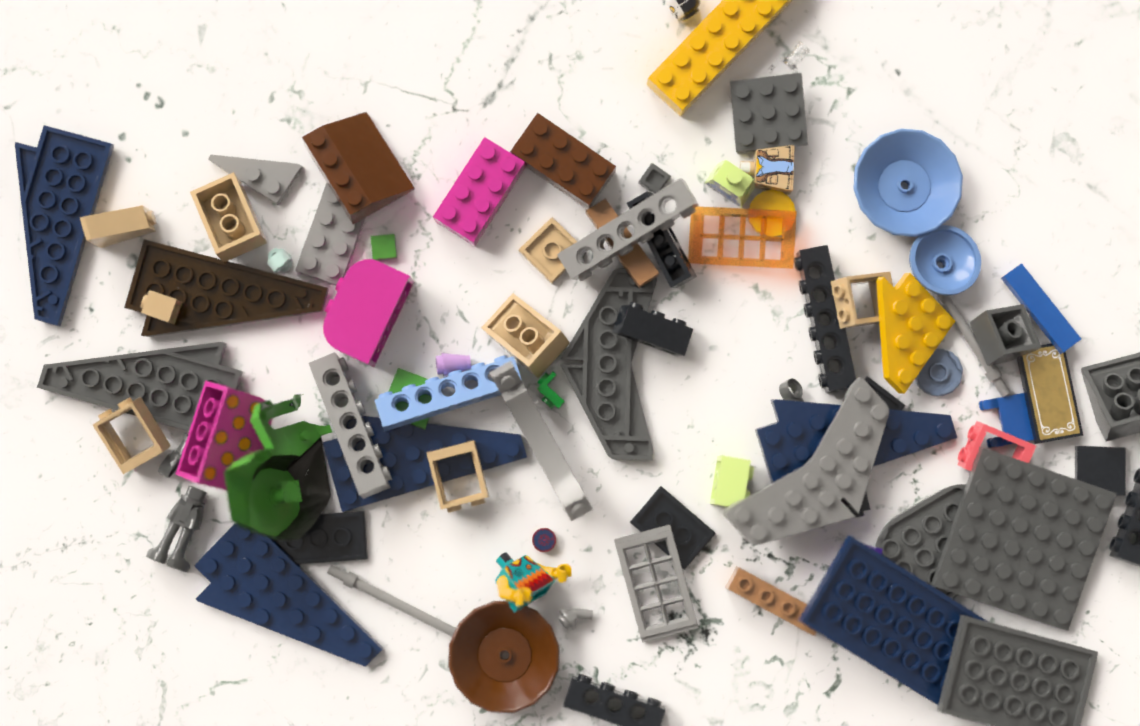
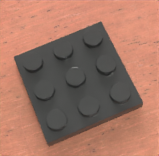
M802 73L730 81L736 153L795 145V147L808 145Z

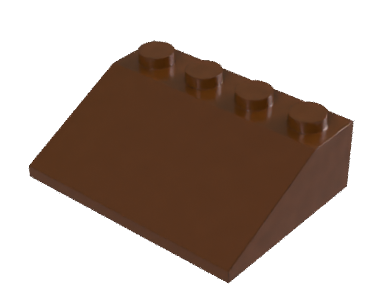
M367 112L322 125L302 137L306 150L352 224L359 222L415 190Z

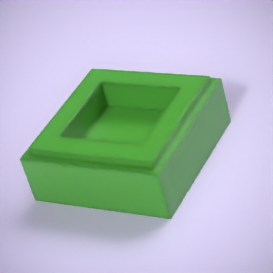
M395 234L371 236L373 260L397 259Z

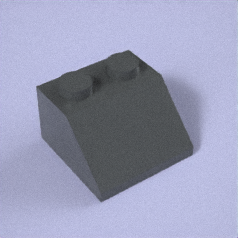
M1024 304L986 310L970 322L987 366L1006 363L1042 348Z

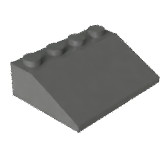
M1140 352L1082 367L1081 372L1093 413L1105 441L1140 433Z

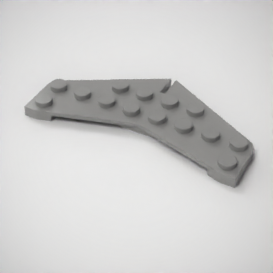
M858 377L848 388L844 396L845 400L813 457L804 466L749 497L731 504L722 513L749 543L760 545L855 517L842 503V498L854 512L859 513L889 415L888 406L862 377Z

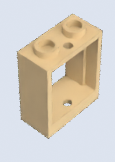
M890 271L847 276L831 281L840 329L879 323L876 280L878 277H885L893 286ZM869 283L875 317L857 319L851 285Z
M129 397L117 404L120 409L112 412L111 408L98 415L100 420L93 424L94 429L123 474L171 447L141 397L134 401ZM133 409L154 445L131 457L110 421Z
M475 440L427 452L441 510L447 508L449 513L461 510V504L470 502L471 507L484 504V498L490 497ZM471 452L481 493L447 501L437 460Z

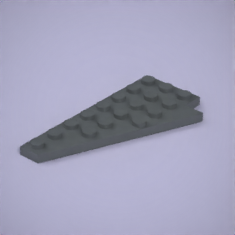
M215 342L43 365L37 388L113 410L120 409L117 404L131 397L132 401L141 397L156 422L190 431L205 381L238 390L243 371L221 365L227 343ZM133 409L126 412L127 414L136 416Z

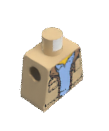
M795 145L758 149L754 153L753 161H740L739 169L753 176L755 188L777 190L790 195L793 191Z

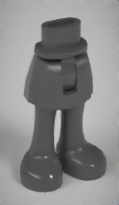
M190 485L188 486L186 494H181V498L167 516L170 522L162 540L155 548L147 551V558L165 564L171 543L181 526L182 530L166 565L183 572L189 571L190 564L185 560V551L194 531L200 530L203 510L206 504L203 503L207 492Z

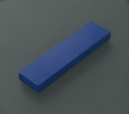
M1022 263L1001 278L1020 304H1024L1028 314L1060 354L1081 340V337Z

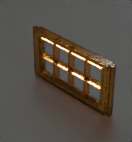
M700 206L694 208L696 212L690 216L688 251L690 264L793 269L797 211ZM704 215L719 216L718 234L703 233ZM725 216L740 217L739 235L724 234ZM746 217L761 218L760 236L745 235ZM767 218L782 219L781 237L766 236ZM703 238L718 239L717 257L702 256ZM724 239L739 240L738 258L723 257ZM745 240L760 241L759 259L744 258ZM766 241L781 242L780 260L765 259Z

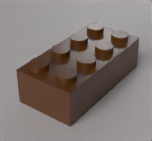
M538 112L510 151L511 154L525 162L526 168L586 209L591 208L616 172L614 164Z

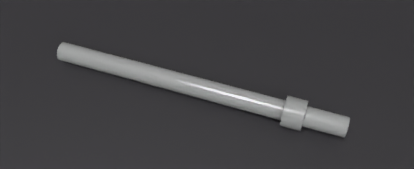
M937 294L985 369V375L989 382L994 383L1002 397L1011 393L1001 378L1002 373L998 367H994V365L987 366L975 335L950 296Z
M333 565L327 571V574L343 581V584L349 588L355 587L451 637L456 630L455 627L359 579L358 575L350 571L347 573Z

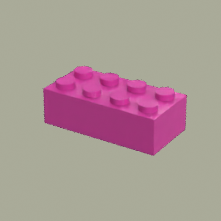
M484 137L433 215L434 221L471 245L476 246L525 170V162Z

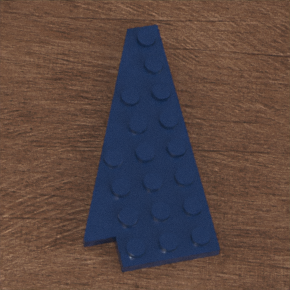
M43 125L37 147L15 142V154L34 319L61 326L86 243L80 218L94 215L115 145Z
M782 399L770 400L777 422L754 430L771 484L801 468L813 457L841 405ZM889 409V415L873 467L956 439L957 435L951 415Z
M363 416L365 423L369 422L373 429L374 436H371L373 444H378L383 457L380 458L382 467L387 466L392 478L388 481L391 488L363 499L358 493L338 439L323 442L342 512L433 486L434 481L427 452L475 440L483 471L527 458L521 434L429 423L425 430L408 424L384 432L379 417ZM349 420L346 424V429H353L357 424V420ZM365 441L357 442L355 451H362L366 445ZM471 452L437 460L442 483L476 473ZM367 463L363 468V472L365 474L371 473L374 470V463Z

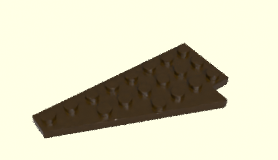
M144 239L124 308L141 313L143 309L141 308L142 299L146 294L148 295L149 290L183 302L175 325L148 315L146 316L141 336L152 337L323 312L329 288L229 261L223 263L218 258Z

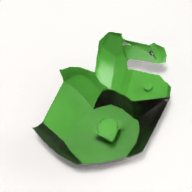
M295 394L293 399L272 404L270 400L255 405L250 421L265 449L240 458L224 471L231 521L245 530L272 539H300L314 525L328 505L331 497L321 436L332 432L330 425L319 426L301 421L274 429L268 424L271 418L297 411L301 406V396L304 394Z

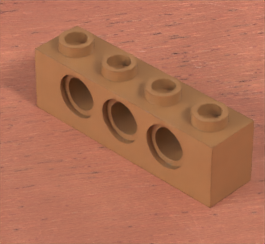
M737 566L735 567L725 588L813 636L816 635V631L798 621L807 606L806 603Z

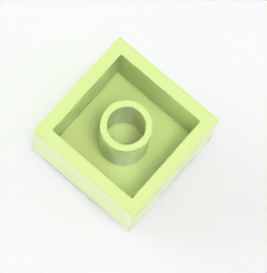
M723 455L717 456L710 504L729 507L738 500L750 496V490H746L747 482L753 478L754 466L750 465L751 460Z

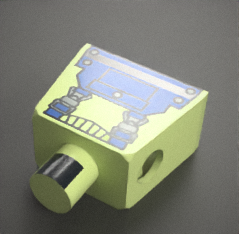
M727 160L718 163L705 181L706 185L740 208L743 207L755 190L754 179Z

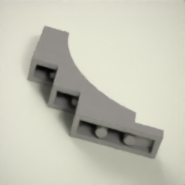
M509 361L489 372L570 520L573 521L593 510L512 362Z

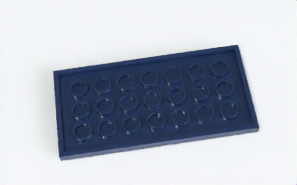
M847 535L798 621L936 705L939 704L961 615L983 621L987 620L850 535Z

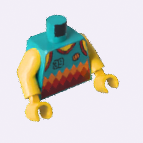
M504 552L496 559V563L502 568L495 579L499 597L507 600L514 612L546 595L557 578L560 583H564L567 577L572 576L569 564H561L557 568L545 567L527 555L514 561L507 552Z

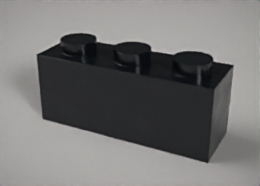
M630 302V305H621L612 333L674 356H685L693 332V328L686 326L687 322L673 318L672 321L665 318V314L659 311L652 310L651 313L644 311V306Z

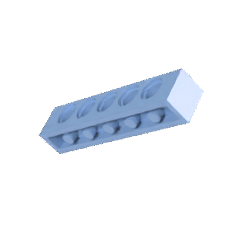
M507 355L500 356L494 359L493 363L487 365L484 362L471 366V370L468 371L455 370L450 372L448 377L442 379L433 377L426 380L425 384L420 386L411 384L403 387L401 392L393 394L390 391L380 394L379 398L375 399V404L384 432L501 395L495 382L488 379V375L490 374L489 372L511 361L521 378L514 356L509 358ZM468 380H475L478 386L475 389H468L465 383ZM445 387H452L455 393L447 397L442 394V390ZM423 394H428L432 397V400L428 404H422L419 402V397ZM404 401L409 406L405 411H398L395 408L396 404Z

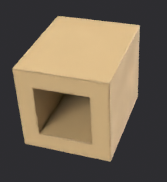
M149 290L148 295L146 294L142 299L141 308L143 309L141 313L175 325L183 302Z

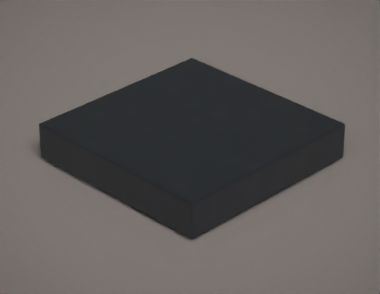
M1075 446V479L1117 493V495L1126 496V447Z

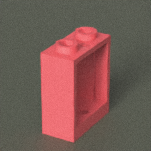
M976 421L975 425H972L968 431L967 438L969 439L966 446L958 454L959 462L957 465L966 470H972L973 462L987 432L1017 444L1012 458L1027 463L1030 462L1036 445Z

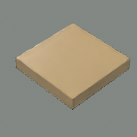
M551 217L518 251L553 284L566 271L557 254L577 241Z

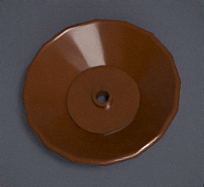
M492 601L474 608L458 623L449 643L448 667L456 688L471 704L491 713H515L535 705L551 689L559 671L560 647L552 626L537 610L524 606L522 609L514 612L507 601ZM507 651L509 658L502 659L500 653Z

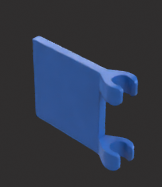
M1024 393L979 401L980 410L998 409L1002 432L1024 441L1034 440ZM1001 437L988 438L986 440L988 448L1015 444Z

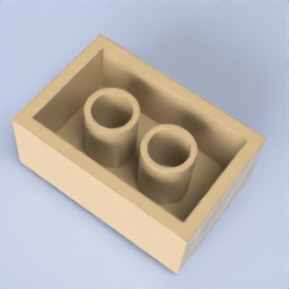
M234 172L190 191L214 251L223 263L267 244L244 187Z

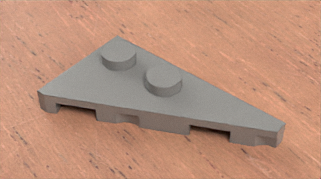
M211 154L208 158L210 162L229 174L234 172L240 181L279 205L303 169V166L298 163Z

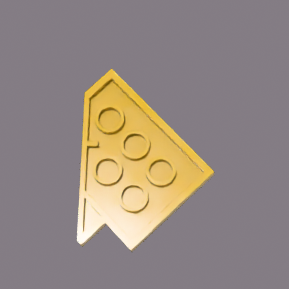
M904 273L895 287L885 277H878L876 280L883 378L899 394H905L955 323L951 315L911 273Z

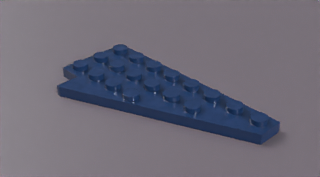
M234 524L194 565L211 582L196 598L200 603L364 667L384 649L271 538L250 532Z

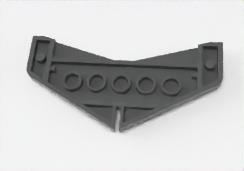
M625 268L615 269L611 273L560 359L583 361V365H560L608 457L614 460L653 461V446L631 366L638 342L614 334L612 331L621 305H630V302L644 306L643 310L648 311L657 283V277L638 288Z

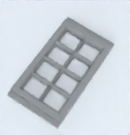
M671 525L614 539L642 643L699 628ZM666 540L670 555L652 559L648 544ZM644 546L647 561L630 565L626 550ZM672 561L675 576L658 580L654 565ZM649 566L653 581L635 586L632 571ZM677 581L681 596L663 601L659 585ZM655 587L659 602L641 606L637 591ZM683 601L687 617L669 621L665 606ZM660 607L664 622L647 627L643 612Z

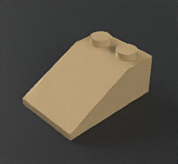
M514 293L481 327L483 331L537 378L570 344L560 329Z

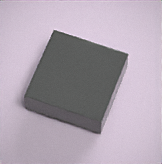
M651 163L638 181V184L655 194L664 188L671 175Z

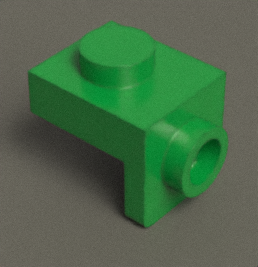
M554 371L550 375L546 372L537 383L540 386L537 390L544 396L541 400L552 409L555 406L560 409L565 401L548 386L557 377Z

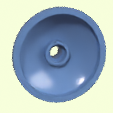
M942 225L937 230L920 235L915 239L910 249L909 263L914 277L925 289L938 295L951 296L964 292L976 281L981 270V255L976 243L966 232L953 226ZM937 262H941L943 268H939Z

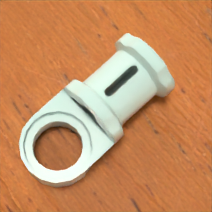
M274 248L268 253L267 264L275 273L286 272L292 267L293 259L284 249Z

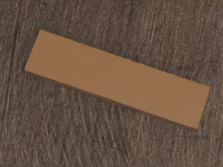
M606 198L586 210V215L596 229L618 217ZM626 227L624 235L628 239L632 237V234ZM608 238L605 241L612 249L614 242L611 238ZM637 243L632 246L633 250L624 256L619 254L616 257L638 288L658 277L659 272Z

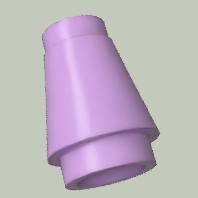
M441 353L440 356H436L437 375L443 374L445 377L455 370L466 371L471 369L470 355Z

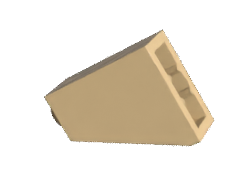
M143 205L80 218L86 241L100 248L155 232V215L152 210L149 211Z

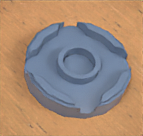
M936 349L915 378V381L923 392L932 396H944L952 393L960 385L963 367L959 358L953 352Z

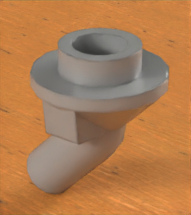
M579 608L571 611L559 610L561 616L558 619L566 629L572 628L575 630L577 618L592 620L593 610Z

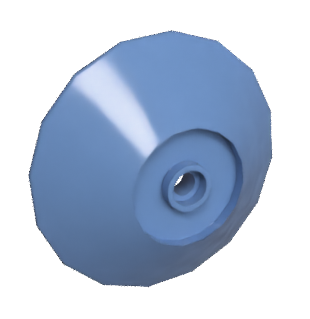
M901 128L880 135L863 150L855 166L853 190L860 210L874 226L892 235L917 237L937 230L953 216L962 198L963 175L956 155L941 139L923 130ZM901 182H906L908 184V189H903L901 187Z

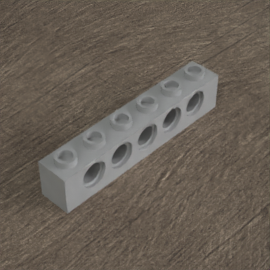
M680 178L557 255L570 278L583 281L593 275L592 270L597 267L603 269L613 263L612 258L619 254L624 256L633 250V245L638 242L643 244L654 237L653 233L659 229L665 231L675 225L674 220L682 216L684 219L695 213L696 210L694 208L699 206V203L686 181ZM669 200H674L676 203L675 210L667 213L665 210L666 203ZM648 213H653L655 221L652 225L647 226L644 221L645 216ZM632 225L634 235L627 239L624 235V230L627 226ZM608 238H611L614 242V246L610 251H606L604 248V242ZM590 250L593 253V260L587 264L583 257L585 252Z
M336 352L309 362V367L359 495L365 499L391 488L388 482L392 479L387 466L382 467L380 458L383 457L378 444H373L371 436H374V432L370 423H365L362 415L366 412L361 400L356 401L354 393L357 392L353 379L348 380L345 372L349 368L344 357L340 358ZM340 376L338 384L334 386L329 385L332 377ZM341 398H348L346 406L338 407V401ZM349 420H357V424L353 429H346V424ZM365 441V448L362 451H355L356 443ZM367 463H374V470L371 473L365 474L363 472L364 466Z

